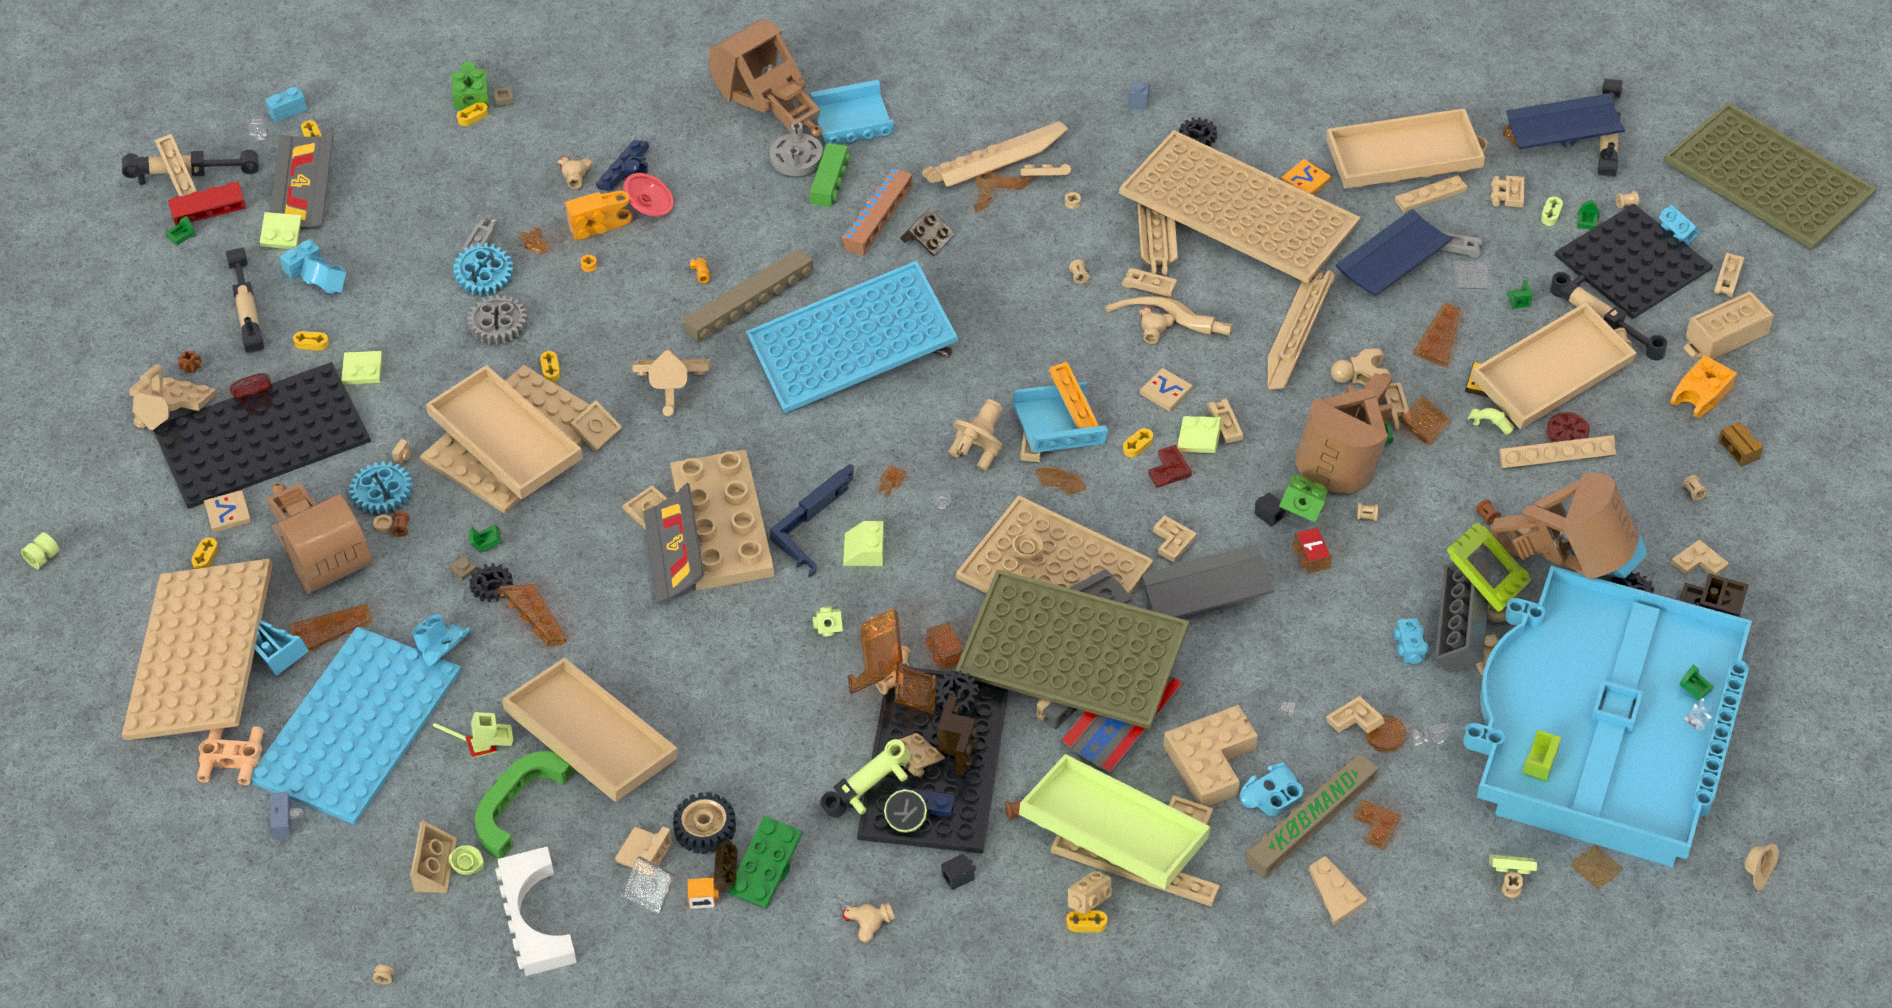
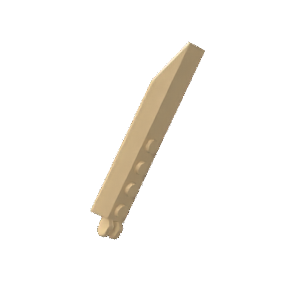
M1059 121L1002 143L990 145L983 150L974 151L972 154L958 157L953 161L944 162L939 166H930L923 170L922 175L930 183L944 180L946 187L1041 153L1065 133L1068 128Z
M1137 202L1141 258L1148 264H1151V273L1156 274V265H1162V276H1167V265L1178 259L1175 220Z
M1327 271L1325 276L1322 272L1317 273L1312 282H1301L1268 355V390L1285 388L1328 289L1334 282L1335 275L1333 271Z

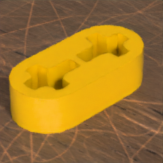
M478 102L457 113L458 124L468 126L485 118L488 115L487 105Z
M309 120L301 125L304 137L322 136L316 122Z
M300 331L293 336L294 345L298 349L324 350L329 346V340L325 333Z
M553 351L542 353L540 360L543 377L551 382H556L560 378L557 355ZM549 370H553V375H550Z
M1143 428L1129 437L1123 443V453L1125 456L1136 457L1153 443V432Z
M205 538L199 543L191 559L194 569L210 567L219 549L214 538Z
M1074 910L1068 913L1066 925L1073 932H1102L1107 927L1108 919L1107 915L1102 911L1090 910L1084 914ZM1074 918H1078V924H1074ZM1096 918L1100 919V924H1096Z

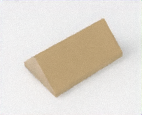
M425 821L420 822L410 874L414 892L446 893L452 868L448 864V858L455 850L457 838Z

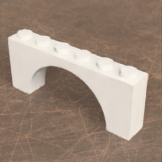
M548 846L497 859L499 868H495L498 881H503V885L499 886L502 898H507V903H503L506 916L511 915L512 919L508 921L510 933H515L516 938L512 939L515 952H520V956L516 957L519 970L524 969L525 976L577 963L570 934L563 936L542 934L529 927L520 915L522 901L530 888L540 880L554 875Z

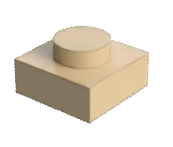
M403 439L399 441L392 451L395 465L399 464L402 466L411 455L408 441Z

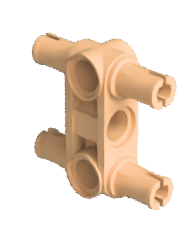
M252 727L249 741L221 740L223 728L210 730L208 739L199 746L200 767L197 780L204 783L209 782L213 767L240 769L237 779L238 783L249 785L253 770L261 760V741L264 730L261 727Z

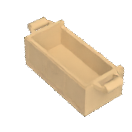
M1749 291L1691 317L1685 336L1689 342L1683 349L1692 359L1701 358L1704 355L1715 359L1768 335L1774 315Z

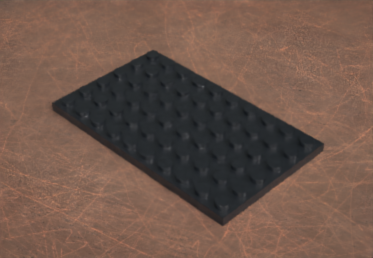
M332 362L202 408L199 411L163 422L153 429L188 509L204 504V500L242 490L371 442L370 436Z
M889 665L887 674L891 669L896 670L900 675L902 685H896L888 690L886 695H883L871 760L885 750V746L889 741L899 740L918 733L938 750L937 727L943 713V706L939 707L937 704L938 700L934 696L936 693L934 687L939 686L938 679L944 680V674L949 677L951 672ZM976 681V685L979 687V699H974L976 705L970 704V711L962 709V714L959 713L960 716L975 719V727L978 728L976 738L978 740V747L976 752H972V765L970 769H966L964 776L956 774V756L941 753L945 757L944 760L923 767L924 773L921 777L912 775L903 765L900 767L907 774V779L900 781L892 770L865 792L863 805L866 808V812L861 814L857 840L984 853L1009 690ZM956 688L955 694H956V697H958V694H957V693H958V690H957V688ZM900 786L909 787L912 790L917 789L955 795L951 817L927 814L922 826L912 832H898L893 829L886 820L884 810L887 800L896 792L897 787Z

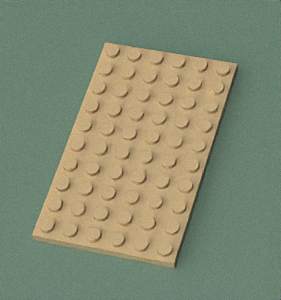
M270 558L160 574L121 735L124 740L239 726L255 651L254 647L257 642V632H259V621L262 618L273 566Z

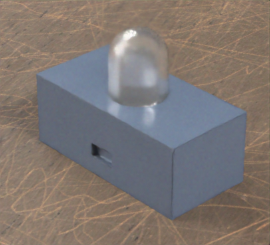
M288 791L271 793V831L274 839L291 837V821L302 819L305 814L304 810L300 807L291 808Z

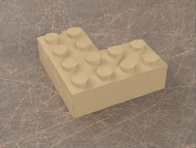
M1236 705L1165 732L1163 747L1195 801L1208 807L1238 795L1240 781L1227 760L1255 750L1258 735L1250 722H1247V717L1240 706Z

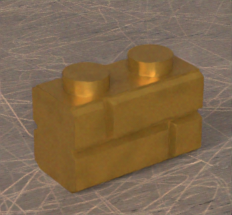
M1740 422L1727 426L1720 432L1718 441L1741 467L1760 459L1763 450L1761 442L1755 440L1750 430Z

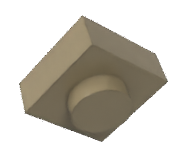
M511 87L494 89L497 106L514 104Z
M462 556L451 564L449 569L461 581H464L472 575V572L477 571V566L466 556Z

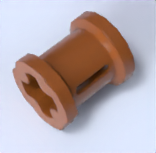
M1489 499L1478 503L1475 510L1485 518L1487 525L1493 524L1495 518L1501 517V513L1491 506L1492 503Z
M396 511L392 515L393 525L390 528V532L394 536H406L408 534L407 522H409L410 516L404 511Z
M1021 801L1005 802L1008 820L1021 816L1019 815Z

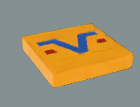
M1303 159L1284 174L1281 180L1314 195L1331 181V176Z

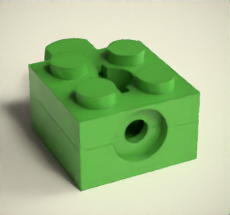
M467 61L461 64L460 71L451 72L452 97L455 110H463L478 102L485 103L487 107H490L486 69H477L474 62Z
M1292 474L1279 507L1316 522L1324 505L1328 490L1320 483H1313L1301 475L1295 476Z

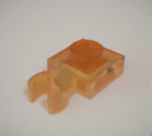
M889 465L880 478V483L882 484L878 487V494L882 490H887L886 497L890 496L892 487L898 489L905 479L906 471Z

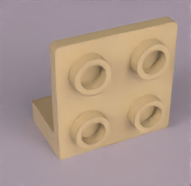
M662 826L659 833L653 834L634 827L615 857L616 862L653 876L672 845L670 829Z

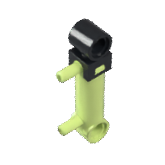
M900 740L889 741L885 746V750L848 780L843 778L833 786L836 792H826L821 797V807L834 818H838L845 813L847 809L846 804L850 809L854 806L859 814H864L866 808L860 802L862 800L861 795L892 770L900 781L907 779V774L900 766L907 764L910 760L909 749ZM901 750L899 755L894 756L896 751ZM837 801L836 805L830 808L831 804Z

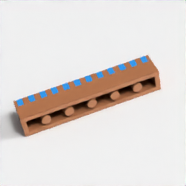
M892 168L890 173L885 175L884 181L877 187L873 197L869 198L866 207L861 209L859 217L852 222L849 231L844 233L843 242L845 250L862 256L866 254L912 188V174Z

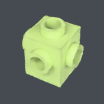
M830 606L821 607L820 611H816V617H813L814 629H818V633H822L823 636H833L835 632L843 631L840 609H832ZM826 619L831 620V621H830L829 623H827V624L824 623V621H825Z

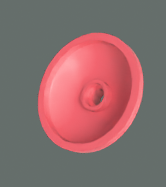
M635 173L628 176L623 184V191L629 194L630 205L640 213L652 217H661L671 211L674 204L673 196L668 187L659 179L648 174Z

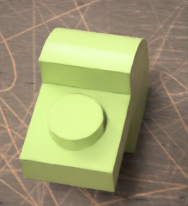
M474 712L471 727L473 742L477 747L489 750L491 745L512 746L513 735L511 725L496 724L495 713Z

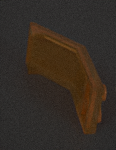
M894 608L860 624L864 671L857 678L852 674L848 675L850 694L886 679L903 662L898 612Z

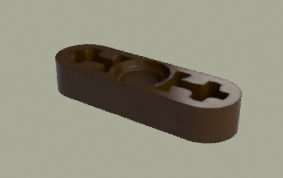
M727 840L723 841L716 848L714 885L723 893L728 892L736 883L738 851L736 846Z

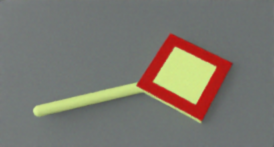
M433 724V727L465 740L471 758L497 752L495 745H491L489 750L477 747L473 742V735L466 737L439 724Z

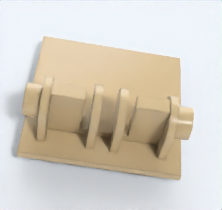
M918 733L899 739L909 749L911 755L910 760L904 767L914 776L921 777L924 773L923 767L945 759L936 748L931 746ZM901 750L896 751L894 756L899 755Z

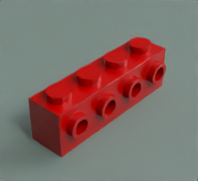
M239 182L227 183L220 187H211L208 190L196 191L189 195L176 196L168 200L175 226L185 216L188 217L190 222H195L246 209Z

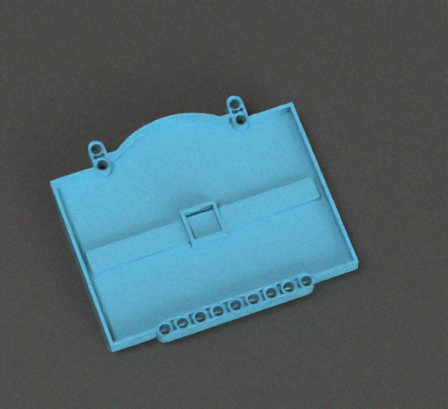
M1551 566L1539 604L1519 598H1512L1507 602L1505 620L1512 625H1516V627L1499 640L1490 653L1485 665L1480 690V706L1486 726L1478 723L1468 724L1463 739V744L1467 749L1489 755L1479 785L1477 798L1497 803L1495 813L1497 816L1673 867L1676 856L1683 859L1688 858L1699 817L1707 816L1711 811L1749 670L1748 665L1741 659L1752 621L1602 579H1587L1586 576ZM1693 664L1699 669V674L1714 686L1713 690L1699 701L1679 685ZM1537 730L1561 737L1559 749L1547 781L1522 773Z

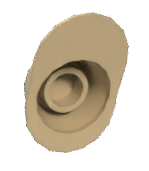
M1771 843L1766 847L1755 846L1746 857L1745 868L1747 872L1753 875L1754 887L1757 891H1761L1777 864L1779 850L1776 844Z

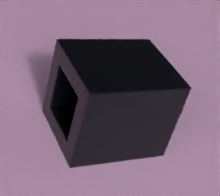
M1270 492L1259 497L1255 502V515L1271 527L1285 517L1286 509L1279 507L1281 501Z
M964 853L941 864V874L951 890L974 880L976 867L971 859L968 860Z

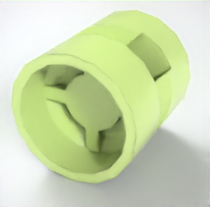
M42 532L33 540L34 544L29 543L21 550V554L29 565L39 569L47 562V558L51 559L60 549L52 537Z

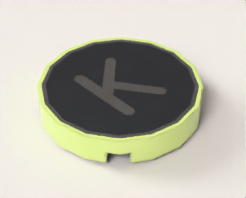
M901 790L889 797L885 804L884 813L887 822L893 829L898 832H912L921 827L926 820L927 809L924 800L919 794L911 790Z

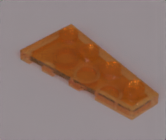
M1444 302L1415 347L1413 355L1448 368L1461 308Z
M534 584L499 586L497 593L501 597L505 596L508 599V605L512 609L516 608L521 613L520 617L522 620L533 626L532 630L547 646L563 645L566 643L567 638Z
M368 604L290 623L289 628L292 636H299L308 650L314 651L320 648V645L329 641L333 642L339 639V636L346 633H352L356 627L362 628L371 624L372 619Z

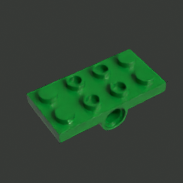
M763 816L736 872L735 886L728 891V894L767 909L780 881L783 882L789 873L790 860L803 835L802 830Z

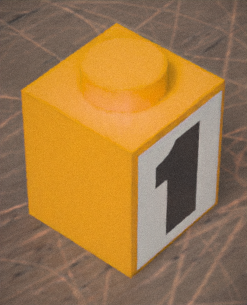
M714 878L688 879L689 908L715 907V899H719V890L714 885Z

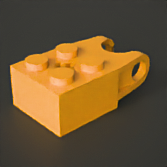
M624 191L605 194L597 192L566 201L568 226L575 241L603 234L630 223L632 213L628 209H621L630 202L629 194ZM618 197L626 198L625 200L621 201L616 200ZM621 215H628L625 219L619 218Z
M1704 355L1683 377L1672 395L1670 404L1676 406L1682 402L1692 403L1696 407L1693 417L1699 419L1708 411L1714 409L1734 387L1737 372Z

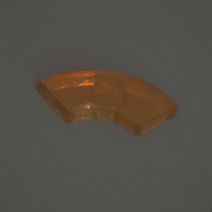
M1051 467L1036 469V474L1043 487H1058L1064 490L1067 495L1086 490L1083 481L1071 472L1067 473L1060 471V468Z

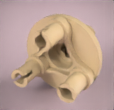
M991 399L985 401L986 403L982 406L978 416L970 420L969 423L955 420L953 427L957 430L956 439L948 451L949 454L959 458L962 452L963 455L968 454L972 443L984 448V453L977 466L988 471L993 458L997 457L1003 446L993 436L994 425L1003 407Z

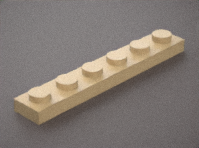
M1614 435L1499 449L1501 468L1616 454Z

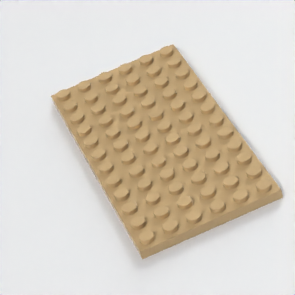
M1175 130L1168 135L1119 188V194L1306 283H1309L1360 223L1361 218Z

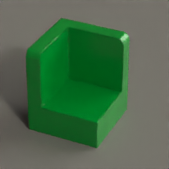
M1523 280L1521 290L1507 292L1512 309L1531 307L1533 294L1527 280Z

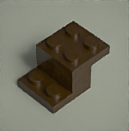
M1709 573L1705 588L1685 583L1679 601L1740 617L1749 584Z
M949 695L937 727L938 752L956 756V774L964 776L966 769L971 768L972 752H976L978 747V740H976L978 728L975 727V719L959 715L960 706H957V697Z

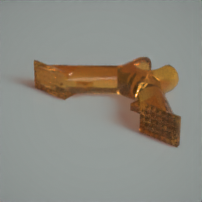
M992 171L986 173L989 180H984L977 176L975 183L981 190L974 205L975 213L988 207V200L992 199L990 195L992 190L996 188H1015L1019 191L1030 185V176L1025 178L997 177Z

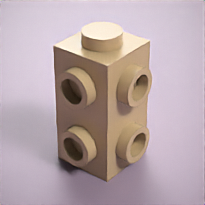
M1093 871L1069 887L1068 907L1079 913H1088L1111 896V877L1101 872Z

